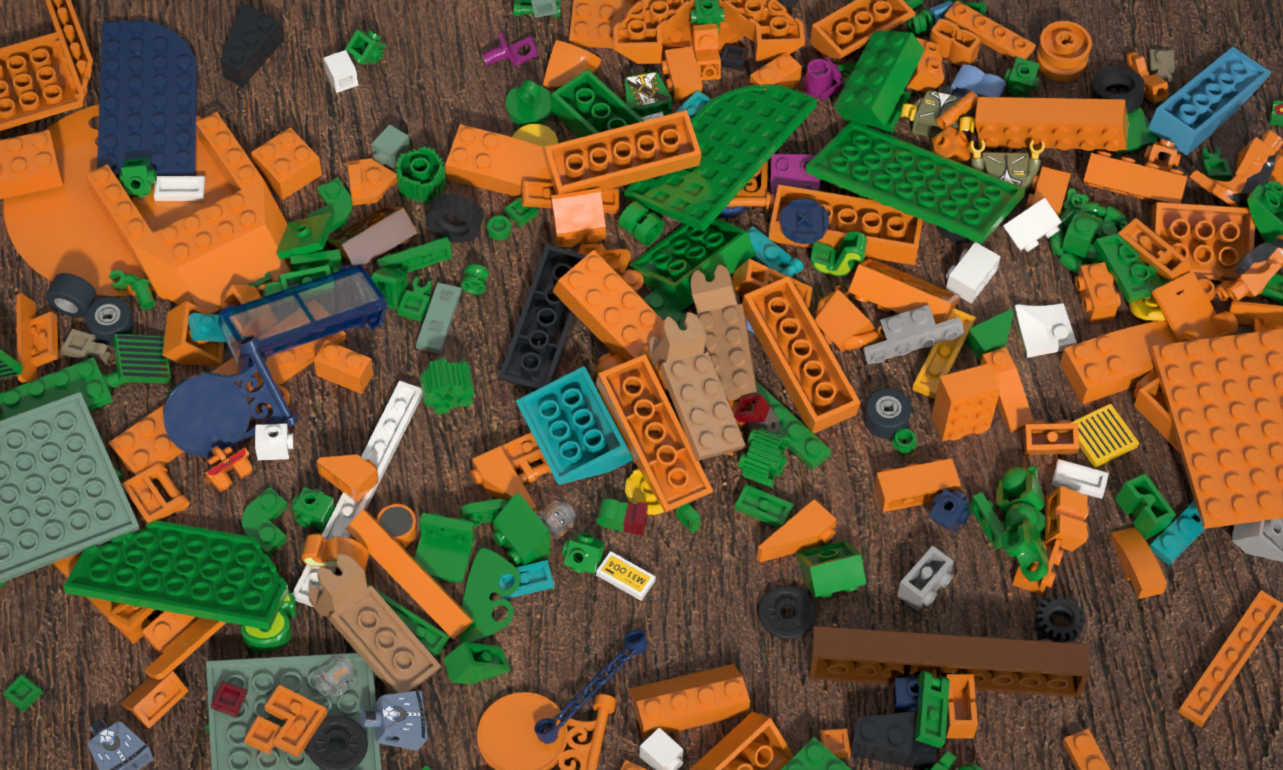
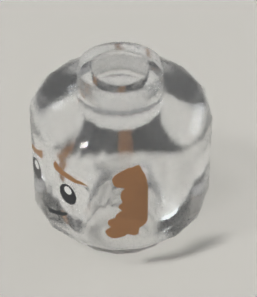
M554 500L537 513V516L549 529L550 538L560 539L575 526L576 514L573 508L565 501Z
M343 656L329 657L315 671L316 689L324 696H341L355 682V667Z

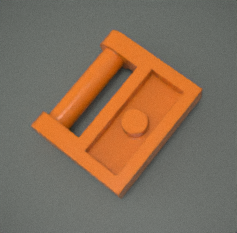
M158 463L121 484L146 524L154 520L160 521L176 511H183L190 504L187 497L181 495L168 476V470L163 463ZM153 479L160 481L171 497V501L165 502L152 483Z

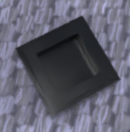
M725 43L721 56V67L743 71L748 48Z

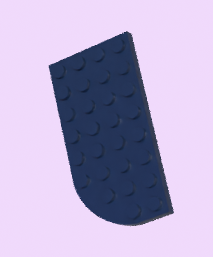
M143 20L102 22L97 169L108 164L116 178L120 180L121 167L124 160L149 157L151 169H155L157 176H196L197 65L191 48L177 33L154 22Z

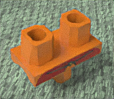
M218 446L211 448L214 456L208 459L207 462L211 467L216 463L219 464L205 473L204 480L208 485L212 483L220 492H223L233 484L226 474L227 472L234 469L240 479L251 474L253 468L248 460L249 452L247 449L243 448L227 459L226 457L233 453L230 447L221 450Z

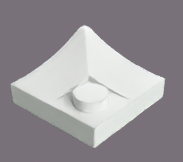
M1064 303L1047 306L1015 305L1017 323L1027 358L1064 351V348L1077 344Z

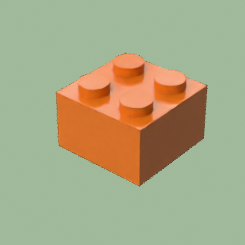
M291 127L251 152L253 165L264 181L282 200L322 175L320 158Z

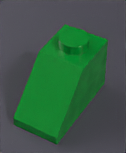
M1079 210L1074 215L1066 232L1062 250L1085 258L1103 219Z
M383 267L372 275L375 304L397 310L405 291L409 289L408 273L398 268Z
M1012 309L969 329L966 344L980 363L983 354L1005 348L1014 314Z
M463 642L443 659L451 683L471 685L510 671L503 648L500 646Z

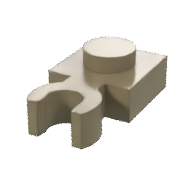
M1150 49L1148 55L1149 74L1158 75L1167 81L1168 88H1170L1172 75L1175 70L1174 51Z

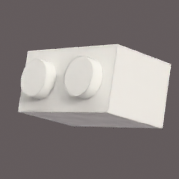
M1046 198L1009 221L1003 228L1019 252L1024 249L1026 252H1029L1039 245L1037 240L1045 235L1047 238H1050L1059 232L1058 226L1062 222Z
M975 242L970 249L966 248L962 252L958 265H952L946 275L948 279L946 289L972 304L996 273L1001 256Z

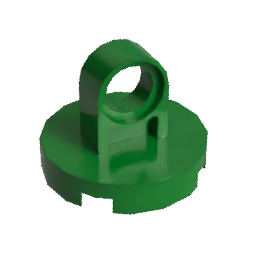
M524 80L521 85L514 87L506 97V111L508 112L509 119L521 126L538 122L543 124L552 114L550 92L541 85H537L530 80Z

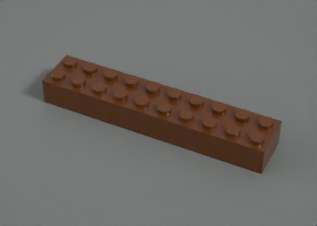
M825 624L814 626L810 647L809 679L893 685L895 678H905L911 675L919 676L921 671L924 670L932 673V676L936 678L939 676L946 677V674H974L975 690L1081 697L1089 676V644H1081L1077 641L1060 643L1049 639L1030 641L1021 637L1000 639L992 635L971 637L969 634H957L955 636L944 635L941 632L925 634L916 633L913 630L894 632L885 628L864 630L856 626L835 628L832 625Z

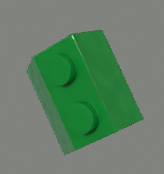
M516 493L494 519V532L492 536L500 547L504 546L506 548L508 557L515 566H524L540 562L550 556V531L520 493Z
M847 540L796 552V557L808 590L815 597L827 598L832 596L834 592L842 590L854 591L859 586L866 584L861 554Z

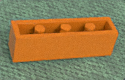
M1097 151V154L1091 153L1083 181L1084 185L1155 203L1181 204L1187 182V177L1183 176L1184 173L1182 171L1169 169V172L1159 170L1157 165L1145 163V166L1135 164V160L1121 157V160L1111 158V154Z

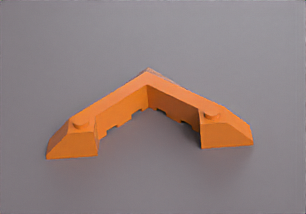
M695 0L638 1L629 10L627 17L613 27L614 50L637 64L661 63L662 43L690 19V10H694ZM718 0L719 8H724V21L754 42L756 61H772L785 52L791 54L805 45L803 23L798 18L794 19L787 13V9L777 0Z

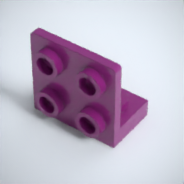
M773 154L769 159V166H771L770 194H775L776 198L778 185L819 191L820 179L805 173L806 165L816 155Z

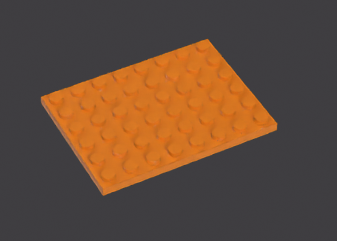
M1283 329L1152 346L1151 354L1203 529L1283 518Z

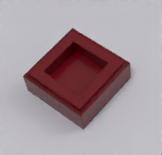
M222 681L211 703V709L237 718L248 695V690Z

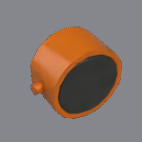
M393 504L383 508L378 514L377 521L403 548L411 545L416 539V518L409 507Z

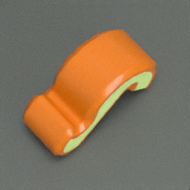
M311 534L306 538L301 559L309 566L338 568L336 557L338 554H345L353 558L365 571L369 553L359 541L349 537L336 536L331 539H325L321 534Z

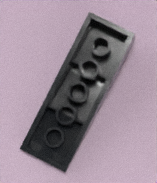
M546 244L498 377L500 380L538 390L553 381L578 319L554 294L553 290L558 280L587 255Z

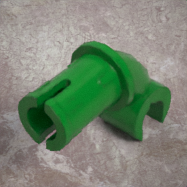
M114 270L110 273L109 278L112 281L120 279L119 282L112 284L114 289L121 291L130 285L132 291L136 293L142 310L150 309L156 305L149 287L151 285L150 280L135 274L123 273L121 270Z

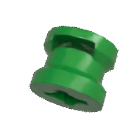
M927 9L921 10L920 13L907 20L908 29L914 36L919 35L923 31L926 33L931 32L933 28L932 17Z
M477 264L466 266L464 271L466 278L462 280V289L470 294H483L487 287L485 281L489 278L488 269Z

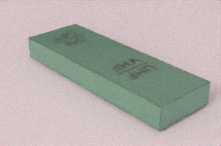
M437 283L416 342V349L441 354L462 294V288Z

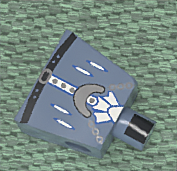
M422 691L381 696L373 705L372 711L363 710L361 712V726L374 727L375 738L379 744L419 750L428 739Z
M99 719L90 725L89 730L94 735V738L89 740L87 745L98 770H139L154 760L150 748L122 722H116L108 727L103 719Z

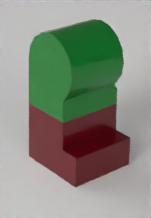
M603 499L600 502L596 521L604 528L643 536L648 517V503L638 501L636 505L625 502L621 503L614 499Z

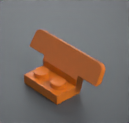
M163 611L140 631L160 655L144 671L149 677L156 680L163 679L227 622Z

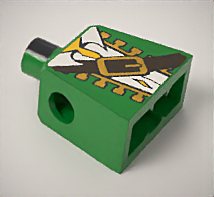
M642 66L634 67L631 70V76L625 78V103L640 117L658 112H663L664 116L672 114V98L659 74L656 72L645 73V69Z

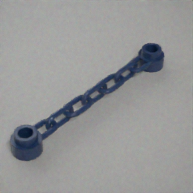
M635 629L628 632L624 638L626 646L609 662L608 666L603 668L585 686L584 690L580 691L561 710L560 714L556 715L553 719H542L535 725V733L541 742L550 744L556 741L559 729L634 654H641L647 649L648 640L643 630ZM627 650L631 651L627 656L625 655ZM617 660L621 661L616 667L612 666ZM607 671L608 675L602 679L601 676ZM594 683L597 685L592 691L588 690ZM583 695L585 698L578 703L577 700ZM570 707L573 709L568 715L564 714ZM559 719L561 722L556 725L555 722Z

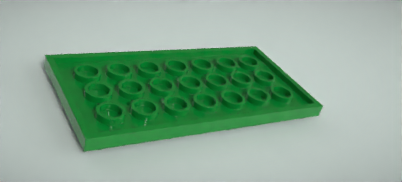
M851 121L806 165L805 172L815 176L817 179L825 180L839 188L847 189L862 197H867L884 206L892 207L902 211L904 214L912 215L927 223L937 225L949 232L957 233L981 244L1013 210L1025 194V188L854 121Z

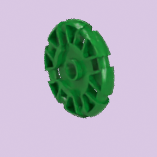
M1085 202V204L1079 206V209L1073 208L1070 210L1067 208L1063 210L1059 215V219L1062 222L1058 226L1060 231L1049 238L1053 254L1058 255L1060 258L1059 262L1064 267L1076 274L1079 273L1080 266L1102 263L1103 260L1093 244H1091L1085 258L1062 250L1065 239L1064 233L1067 232L1074 215L1081 210L1094 216L1105 217L1095 239L1117 234V228L1122 230L1129 224L1127 222L1128 218L1122 212L1109 205L1108 208L1099 206L1097 202Z

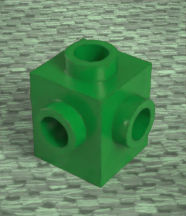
M695 0L694 10H690L691 24H717L718 35H720V22H724V8H719L718 0Z
M357 29L345 50L353 55L352 58L362 65H365V63L375 65L383 57L387 44L380 40L382 36L371 29L369 31Z
M1017 57L1013 69L1008 68L1004 79L1008 83L1006 93L1012 94L1015 97L1029 98L1031 91L1036 92L1040 78L1036 77L1040 64Z
M149 157L124 160L121 167L120 184L125 188L128 195H134L135 197L147 196L152 192L154 185L157 184L156 171L151 169Z
M304 487L301 494L295 496L291 508L293 509L295 521L305 528L312 527L324 531L335 506L333 498L327 496L323 491Z
M575 533L570 540H566L562 550V555L565 556L564 565L569 566L572 571L578 573L589 572L594 574L600 567L606 542L594 539V536L589 533Z

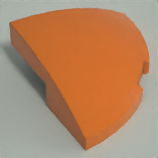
M556 40L546 70L543 87L546 89H559L586 69L594 74L601 64V58L580 47Z

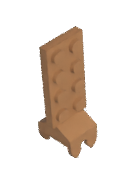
M718 265L714 272L715 279L712 282H707L705 275L700 270H697L691 278V290L698 313L696 316L701 321L707 335L704 353H709L727 401L740 399L744 395H758L745 310L736 293L729 271L723 265Z
M687 312L684 319L686 330L683 331L678 328L677 323L672 318L667 317L662 326L663 340L660 341L656 337H652L648 343V352L653 366H660L659 369L696 461L742 450L746 445L709 353H704L707 335L701 321L693 313Z
M338 554L336 557L337 566L342 571V575L333 574L331 570L320 567L317 577L324 590L322 592L321 589L310 587L308 598L311 605L320 616H330V622L393 694L413 691L439 671L441 665L372 585L367 588L365 571L350 556Z

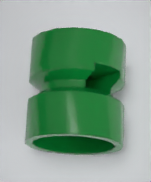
M634 201L622 212L618 226L629 235L634 234V238L647 247L653 244L661 235L665 222L656 214L649 213V209L639 201Z

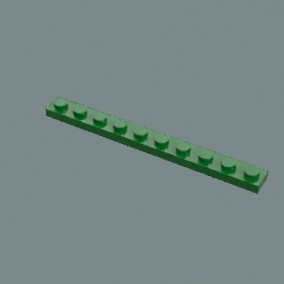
M658 289L643 299L663 321L670 317L677 323L680 330H686L684 324L685 314ZM756 381L758 394L763 396L779 420L780 429L778 434L791 439L792 442L789 449L813 471L831 456L832 450Z

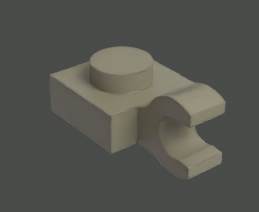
M75 329L71 330L61 348L63 355L84 361L91 355L95 359L107 363L111 356L110 352H106L108 349L107 345L96 343L95 335Z

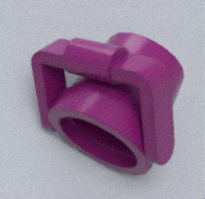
M829 57L810 61L806 74L803 77L802 87L809 96L826 100L844 88V83L837 64H834ZM833 79L837 82V84L834 85V86H833Z

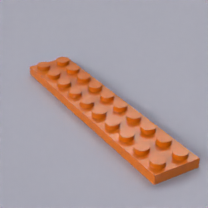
M314 301L260 338L261 346L258 350L276 384L281 385L314 362L325 340L338 345L346 340L347 337L346 333ZM240 352L211 373L234 375L246 370L253 364V361L249 354H242ZM258 371L253 374L258 380L257 387L252 388L250 386L251 382H248L246 384L247 390L253 391L262 385L263 380ZM241 381L235 382L240 387ZM246 396L249 404L252 398ZM164 405L108 443L109 448L134 476L158 463L166 465L184 452L170 440L163 423Z

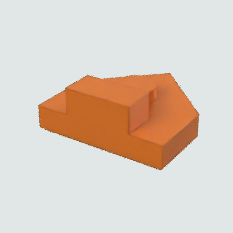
M372 158L347 161L353 206L377 203L390 186L393 187L397 182L396 173Z

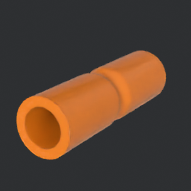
M973 91L968 92L954 106H951L936 118L938 126L943 130L951 126L961 115H964L977 105L978 95Z

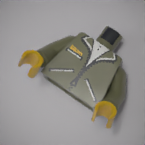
M943 85L939 87L938 92L928 91L924 98H919L913 104H903L900 117L905 116L910 118V121L914 120L912 133L933 138L943 130L938 126L936 118L951 106H954L960 98L952 96V88ZM965 113L949 127L958 131L969 130L973 133L975 119L969 117L968 113Z
M982 139L979 140V150L974 148L973 140L968 144V149L974 156L971 158L972 168L1023 187L1026 191L1031 188L1034 176L1039 173L1041 161L1039 154L1044 150L1045 144L1042 141L1041 150L1036 151L1033 149V140L1029 145V150L1032 153L1031 157H1029V153H982L981 157V152L985 148V142Z

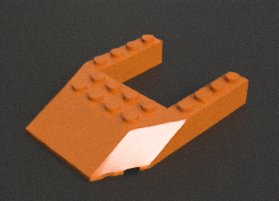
M44 0L55 33L0 48V131L83 107L94 63L71 0Z
M217 112L195 122L200 142L235 193L152 233L108 164L86 174L91 194L146 279L150 280L151 287L157 296L164 300L168 299L176 303L177 306L187 301L215 315L224 311L220 300L233 284L248 286L249 283L264 278V274L267 272L270 273L273 279L269 283L278 282L279 275L292 272L290 258L279 259L276 254L287 227V222L264 179ZM269 283L256 287L259 293L264 291L265 286Z

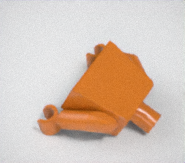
M836 286L835 292L819 300L814 321L828 346L833 343L842 352L886 341V337L882 335L884 334L882 326L875 332L871 321L848 299L850 292L841 293L842 286Z

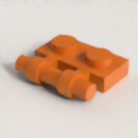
M532 432L500 446L514 470L520 468L522 473L518 474V477L523 484L526 482L530 484L536 481L537 477L545 473L552 474ZM541 459L542 464L534 468L530 467V463Z

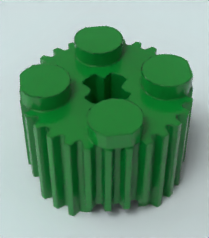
M423 146L418 151L413 149V152L408 151V154H400V157L397 158L396 178L401 196L406 197V199L411 198V201L416 200V202L421 201L424 204H430L435 196L442 194L446 186L445 166L442 158L436 155L435 149L431 150V147L426 148V146Z
M436 359L434 362H430L429 368L426 369L427 371H423L419 375L423 402L427 407L434 408L436 414H445L453 407H468L473 404L474 387L470 365L467 361L449 363L447 359Z
M763 428L759 430L753 429L748 439V444H751L747 454H742L738 467L742 469L743 477L773 488L775 482H773L776 475L781 476L787 463L784 452L786 446L790 448L791 439Z

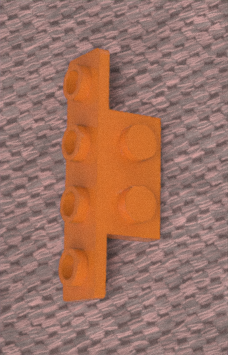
M956 1L945 14L946 20L974 33L980 38L981 43L1006 57L1010 55L1015 59L1017 57L1027 59L1035 50L1036 45L959 1Z
M20 293L16 295L17 362L23 366L21 375H17L20 382L26 384L38 379V366L58 359V328L56 314L48 312L36 317V303Z
M1239 301L1231 302L1229 312L1235 316L1238 324L1252 325L1253 333L1283 329V306Z

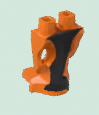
M1268 130L1261 140L1257 137L1251 140L1240 152L1235 173L1237 175L1229 182L1212 179L1198 170L1191 174L1190 179L1230 207L1239 208L1254 188L1260 184L1263 187L1270 179L1275 170L1276 163L1280 160L1277 152L1283 145L1282 138Z
M1278 235L1273 241L1264 242L1253 248L1237 261L1228 272L1220 274L1218 278L1222 283L1214 290L1222 301H1227L1230 298L1234 301H1239L1243 297H1254L1262 293L1267 282L1283 267V235Z

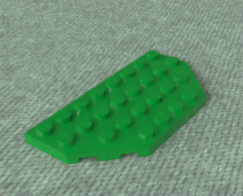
M158 520L145 524L146 528L137 532H128L111 539V542L97 547L95 544L85 548L64 584L65 593L265 630L271 629L288 593L286 581L283 577L279 576L276 567L268 555L263 553L255 537Z

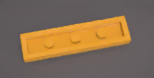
M955 308L952 309L946 321L960 317L964 334L956 339L934 344L913 384L912 390L935 399L940 376L950 373L967 339L969 329L975 324L976 317Z

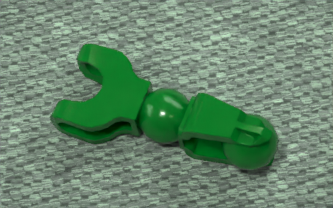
M1033 464L1028 468L1015 466L1005 471L1003 478L998 479V488L996 489V503L1006 515V530L1001 533L1002 547L1009 557H1017L1021 572L1029 582L1042 579L1049 571L1047 553L1042 544L1040 532L1036 528L1039 520L1037 512L1043 508L1044 500L1041 486L1037 480L1038 469ZM1039 562L1037 569L1031 572V563Z

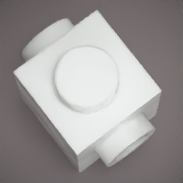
M287 424L256 425L255 449L258 460L289 459V449H294L293 433L289 434Z

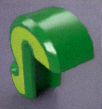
M848 232L837 250L833 249L830 245L815 242L813 243L810 264L821 273L832 276H846L854 271L856 261L862 262L864 260L868 239L861 232Z
M288 590L270 630L249 626L240 627L244 644L250 650L258 653H270L279 651L288 645L292 637L288 616L294 618L297 615L295 598L291 591Z

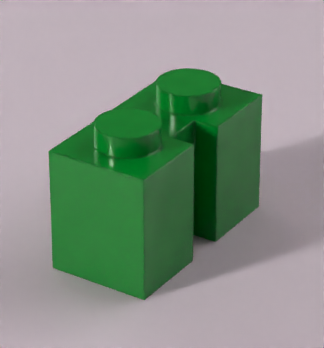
M1146 473L1125 482L1115 497V500L1126 515H1134L1136 519L1133 524L1145 540L1165 531L1176 515Z

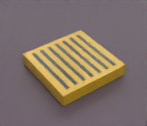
M1112 404L1071 422L1078 423L1079 447L1094 468L1137 448L1139 445L1138 440Z

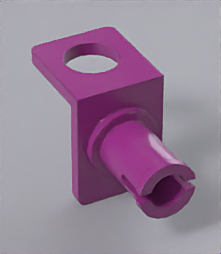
M502 32L498 33L501 45L482 53L488 67L505 58L510 59L515 67L538 56V51L531 36L509 45ZM522 46H530L531 49L528 54L524 56L518 54Z

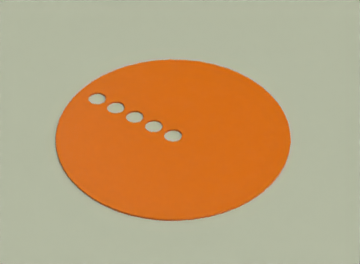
M98 104L76 111L44 130H50L63 186L4 198V220L7 232L19 255L31 268L52 282L57 274L70 273L89 282L96 290L97 296L136 295V293L132 291L130 285L121 291L114 289L112 284L119 282L120 279L112 281L109 278L110 273L114 270H121L123 273L135 274L144 279L146 277L94 199L86 179V174L97 169L98 146L95 141L98 137V129L91 128L89 121L94 116H99ZM197 115V121L203 119ZM198 133L196 176H205L206 179L204 201H155V185L152 192L147 196H134L131 201L152 233L235 193L200 142Z

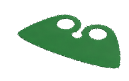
M481 548L478 551L467 580L462 608L474 621L460 635L461 643L474 642L500 631L512 621L514 615L513 606L508 600L497 599L496 601H491L489 596L493 592L500 596L514 593L520 584V573L509 561L486 548ZM504 574H512L515 578L514 585L509 589H502L499 586L500 577ZM502 605L508 609V615L505 620L498 622L493 619L492 612L495 607Z

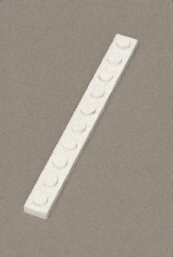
M402 381L398 382L361 456L364 460L369 459L376 465L379 482L358 503L343 493L322 533L323 538L331 539L336 536L353 537L345 528L362 509H367L422 398L420 387ZM306 565L292 593L295 601L313 607L308 598L310 587L321 589L322 592L324 590L317 577L320 567ZM323 567L331 570L333 574L337 569L336 567Z

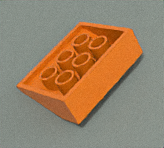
M1160 202L1152 205L1150 230L1190 261V272L1193 271L1198 280L1220 281L1218 277L1221 273L1228 272L1237 261L1254 248L1255 223L1249 208Z

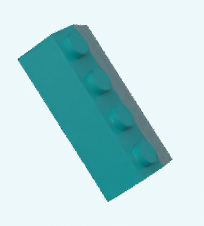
M585 366L516 400L558 485L608 473L633 460Z

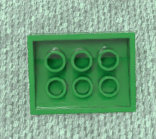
M716 218L704 232L683 224L632 262L629 267L631 270L641 273L644 282L653 290L658 289L677 308L684 310L694 302L691 278L695 271L700 270L705 275L706 281L712 282L715 279L714 272L718 265H723L727 268L729 274H732L756 254L748 231Z

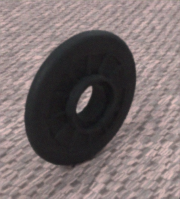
M780 586L770 590L763 596L758 607V616L764 629L771 635L781 639H796L804 636L813 628L817 618V609L811 596L804 590L794 586ZM784 607H790L795 611V615L785 618L781 615L780 610Z
M329 716L324 718L306 748L313 763L323 770H351L364 759L368 749V740L364 729L353 719L345 716ZM334 738H339L344 741L345 746L340 750H335L330 747L329 742Z

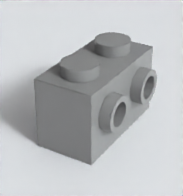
M932 546L902 579L897 597L918 612L924 605L928 607L936 598V591L940 587L945 588L953 578L951 571L954 561Z

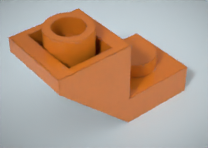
M717 24L694 25L693 47L701 80L721 79V58L718 50Z

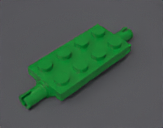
M93 357L0 393V407L2 409L0 421L81 392L88 410L92 411L112 403L110 389L128 382H119L117 371L107 375L101 374Z

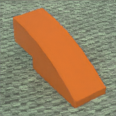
M1136 527L1111 532L1110 537L1127 581L1131 580L1138 599L1163 594L1167 586L1166 579L1152 550Z

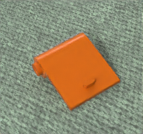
M1193 271L1151 292L1178 342L1231 336L1238 330L1237 319L1232 313L1223 311L1216 314Z

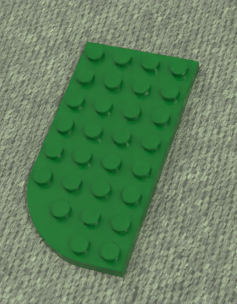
M752 85L738 88L716 97L708 102L691 119L701 151L700 165L634 182L624 191L626 199L633 202L639 201L651 210L704 232L816 108V98L780 85Z

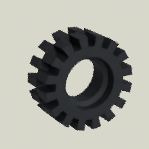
M1057 594L1056 599L1052 595L1048 597L1047 601L1044 599L1041 602L1034 623H1036L1034 628L1035 631H1039L1038 636L1040 639L1045 636L1046 639L1060 643L1076 641V638L1079 639L1085 625L1086 616L1083 614V607H1077L1079 602L1076 599L1071 603L1070 596H1066L1064 600L1062 599V594ZM1055 613L1063 614L1069 619L1070 625L1066 628H1058L1050 622V616Z

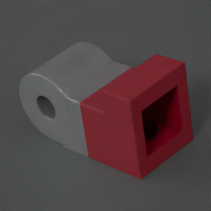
M761 394L741 396L734 414L738 422H746L750 427V432L753 429L759 430L763 428L778 434L780 429L779 420Z

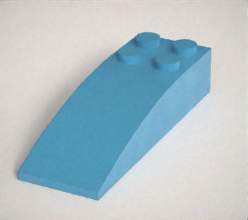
M1232 47L1156 109L1148 129L1162 139L1175 142L1174 146L1178 147V150L1185 155H1188L1222 126L1270 76L1271 71Z

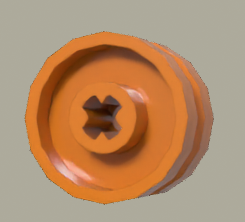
M1057 21L1049 24L1042 31L1035 57L1036 63L1040 64L1038 69L1041 74L1058 82H1070L1078 79L1085 72L1092 47L1091 36L1085 28L1074 22Z

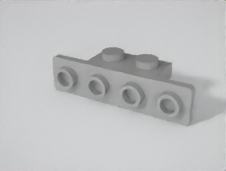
M926 305L880 320L886 341L864 347L863 351L868 365L881 363L898 355L903 356L920 348H928L945 340L956 339L964 334L963 324L960 317L935 324L930 307Z

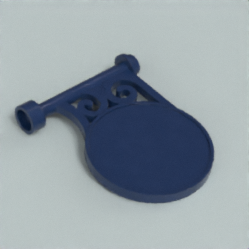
M257 335L247 336L238 343L242 354H249L253 361V364L246 370L234 375H220L216 373L191 375L180 381L167 396L163 407L164 427L170 440L182 451L193 456L212 457L214 455L211 448L218 446L221 450L227 447L232 449L239 442L254 435L256 425L279 422L290 427L297 423V411H290L258 350L261 343ZM258 371L263 380L262 385L256 390H247L246 384L248 382H251L250 386L252 388L257 387L258 380L253 374ZM241 381L240 387L235 382ZM246 396L252 398L249 404ZM262 402L268 403L272 407L271 415L266 420L247 429L250 414L258 420L264 419L268 414V408L264 404L260 406L262 411L257 413L255 411L256 405Z

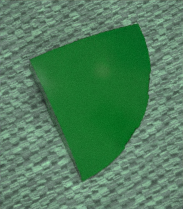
M1269 181L1263 187L1260 184L1251 191L1247 201L1250 213L1261 236L1266 242H1271L1278 235H1283V186L1281 182Z

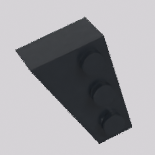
M242 3L220 59L223 78L244 87L284 41L282 23Z
M917 711L857 717L850 756L925 770L926 768L931 770L936 759L937 747L915 740Z

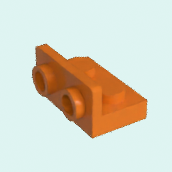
M1057 539L1055 545L1042 541L1047 553L1049 566L1048 574L1035 582H1029L1022 574L1019 564L1012 585L1043 596L1046 586L1052 587L1056 575L1055 572H1052L1053 565L1059 566L1064 552L1059 549L1062 540ZM1039 562L1031 563V572L1037 569Z

